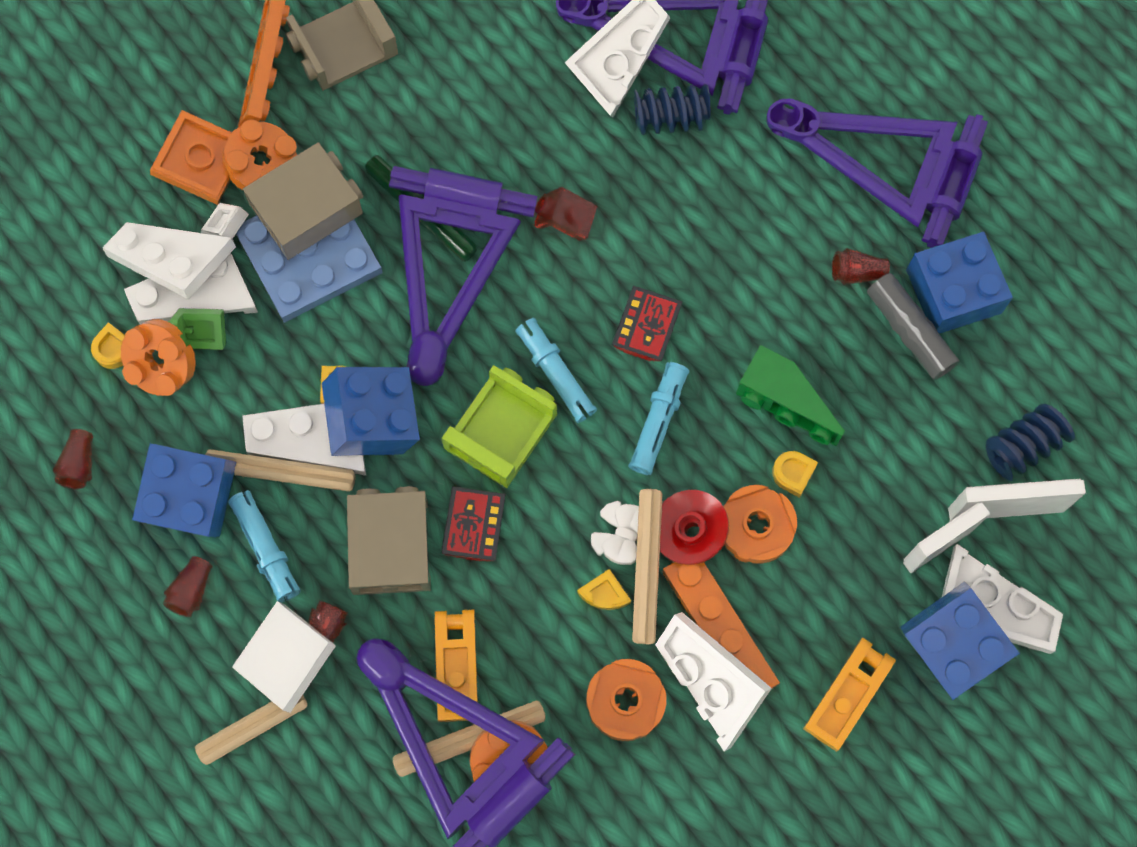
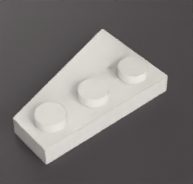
M126 222L104 245L103 250L107 257L189 299L236 246L230 237Z
M956 544L953 547L942 597L965 581L1012 643L1048 654L1054 653L1063 614L1025 588L1017 587L999 575V571L988 564H982L968 554L969 551Z
M684 613L675 614L657 641L656 647L679 683L687 686L699 705L696 709L704 721L709 720L719 736L716 740L725 752L734 745L772 688Z

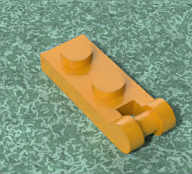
M462 610V614L447 615V611H435L436 679L478 702L475 610ZM463 629V639L448 640V630ZM437 703L438 722L468 721Z
M863 637L803 728L836 752L843 745L896 661L889 654L885 653L883 656L871 648L872 643ZM862 661L874 668L871 676L858 668Z

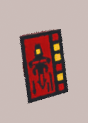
M633 285L612 345L624 353L648 361H662L683 301Z
M452 486L441 553L453 556L454 558L495 561L506 494Z

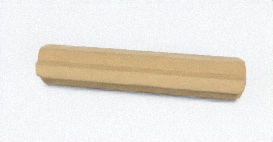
M304 695L301 696L291 713L283 711L271 701L195 746L198 758L203 764L208 765L307 707Z

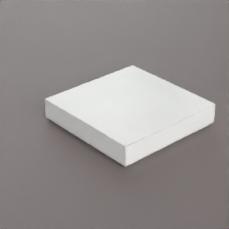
M978 502L918 543L905 557L903 564L910 573H913L970 534L990 515V512L983 503Z
M277 601L232 668L279 708L291 713L336 645L285 604Z

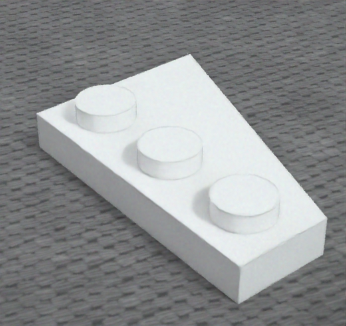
M632 0L565 62L611 117H614L670 19V16L656 0Z
M231 253L189 299L151 279H146L124 289L139 324L151 319L170 321L179 308L224 309V313L244 311L245 314L258 312Z
M324 404L242 416L245 446L248 455L351 469L355 474L366 475L364 455L331 456Z

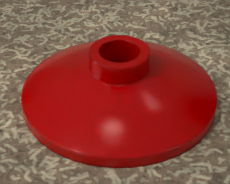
M685 490L673 494L662 503L660 552L666 558L682 565H695L711 559L722 549L729 533V519L725 508L717 498L704 491ZM693 526L699 527L700 530L696 536H687L689 528Z

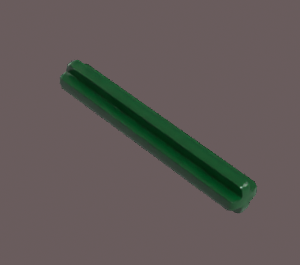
M379 155L373 156L366 163L367 173L398 202L399 195L424 199L422 194L390 188V175L393 168ZM419 219L429 231L462 261H468L476 253V244L457 227Z

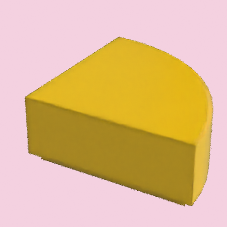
M610 569L577 590L578 595L585 602L596 608L614 610L631 604V599Z

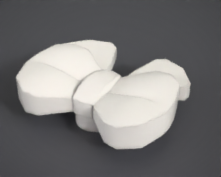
M615 501L606 504L600 511L601 517L609 524L617 527L615 535L594 532L591 535V546L598 556L604 553L606 558L620 565H631L636 562L637 546L635 542L638 532L639 506L632 504L621 505V502Z

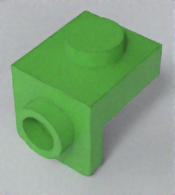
M179 308L170 321H167L178 327L183 333L180 337L185 342L186 347L191 344L193 349L223 350L226 346L224 309Z

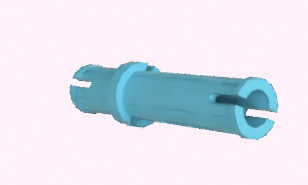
M531 318L525 321L533 335L530 336L522 324L515 332L533 355L532 362L536 367L540 366L574 416L576 423L585 421L587 418L580 410L579 405L583 406L590 417L597 411V408L589 400L558 355L560 352L558 346L555 343H550L538 325L537 320Z
M674 362L666 363L660 385L650 398L652 402L650 412L628 466L640 474H652L674 411H678L681 404L679 397L689 374V369L681 364Z
M247 490L244 492V497L243 493L239 492L228 500V504L236 515L259 562L257 564L259 572L265 574L277 601L280 603L284 602L285 599L288 601L301 592L286 563L288 558L285 552L280 551L252 497V493Z

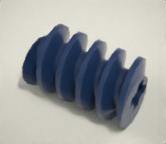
M707 84L702 85L699 95L694 85L688 86L685 96L679 86L673 88L671 97H669L665 87L659 88L656 98L650 88L645 89L642 99H640L637 90H634L636 124L642 135H646L648 124H652L655 133L660 134L663 123L667 124L670 133H674L677 122H681L684 131L688 132L691 121H695L698 130L703 131L705 121L710 120L711 102Z
M1040 404L1034 409V412L1026 413L1022 420H1015L1010 425V428H1003L998 433V436L988 438L985 448L990 463L996 471L1005 479L1013 481L1011 469L1020 475L1024 474L1027 471L1024 461L1030 466L1035 467L1039 463L1037 454L1047 459L1051 455L1049 446L1059 451L1063 447L1062 439L1071 443L1075 439V433L1067 419L1057 409L1048 404Z

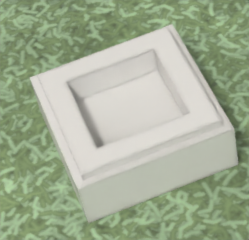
M220 203L201 229V233L233 239L249 214L240 206Z

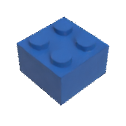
M985 232L917 252L906 269L925 316L933 323L939 334L1002 314L1013 299Z
M336 367L321 383L331 456L404 454L420 440L409 367Z
M150 443L132 520L207 537H220L237 462Z
M965 581L900 626L904 635L952 700L1020 654Z

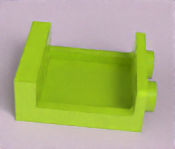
M493 365L489 371L488 381L456 427L450 426L442 437V443L445 450L500 485L508 488L557 416V404L554 403V397L544 389L536 387L533 390L522 383V377L515 371L506 367L501 370Z

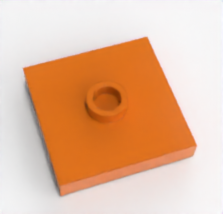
M181 110L150 169V175L218 205L231 181L223 163V151L225 143L232 132Z

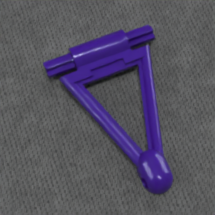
M556 0V11L566 22L592 27L599 31L612 19L607 16V12H620L632 0ZM656 0L664 11L718 9L702 69L658 44L654 45L647 59L700 90L702 85L707 84L711 96L714 94L717 79L721 78L724 83L717 109L724 110L723 113L730 115L731 112L738 113L744 88L752 83L769 20L765 11L768 0H746L745 7L737 10L739 0Z
M794 99L776 101L769 107L766 116L767 125L774 134L803 144L917 228L925 209H927L931 215L921 241L927 243V247L930 248L943 245L952 221L960 218L983 152L979 147L988 125V121L982 120V115L976 114L975 117L968 115L959 140L953 142L951 139L958 122L820 112L812 106ZM784 104L790 105L794 109H788L784 106ZM818 129L932 138L909 199L818 134Z
M393 166L390 175V188L424 195V199L407 195H399L398 198L412 336L407 367H409L412 382L420 386H430L437 383L442 377L449 345L521 223L519 219L498 215V210L534 217L538 196L502 189V182L436 168H430L429 173ZM419 219L492 234L436 332L429 330Z
M369 639L361 645L357 652V664L365 676L378 688L447 839L454 836L468 822L470 829L452 847H496L552 789L549 782L576 755L572 748L558 737L531 765L527 759L543 744L545 740L410 665L408 659L393 643L385 639ZM406 686L510 744L455 803H453L401 692Z

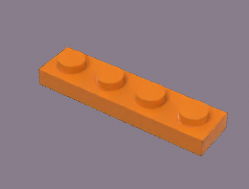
M265 0L238 127L247 120L264 122L267 118L270 101L265 99L267 89H272L277 74V69L272 68L274 57L278 58L283 45V37L278 36L280 26L284 27L286 24V17H288L290 6L285 5L286 0Z
M673 562L663 568V575L691 620L772 689L778 686L780 682L705 563L682 565Z

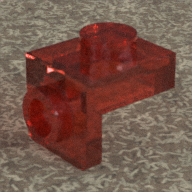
M560 187L541 196L535 208L537 217L534 226L539 229L552 226L582 241L588 238L597 205Z

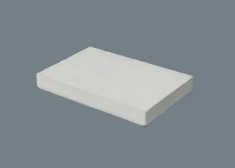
M1069 479L966 487L948 508L949 518L952 521L978 502L983 503L990 512L987 518L1063 513L1086 494L1084 480Z

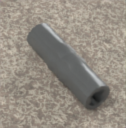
M892 273L881 277L868 288L867 294L889 321L892 329L901 337L903 344L912 351L933 380L941 378L958 365L959 359L939 335L933 323L925 316L923 310L912 300Z

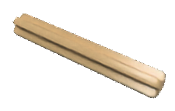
M211 449L207 450L205 454L236 461L234 475L342 491H352L355 484V473L351 469Z
M643 489L639 493L632 640L637 644H654L656 641L662 492L657 489Z
M533 701L500 714L508 720L521 721L530 726L537 725L546 720L545 712L539 701ZM474 724L426 743L434 763L437 764L470 751L476 738L484 729ZM407 751L393 757V764L399 776L404 777L416 772Z

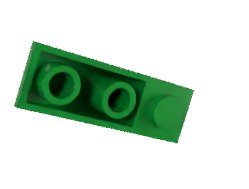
M760 345L739 383L736 395L741 397V401L753 409L760 410L763 408L775 414V419L788 427H795L796 425L809 432V436L816 442L823 445H829L830 443L837 446L845 430L795 362Z

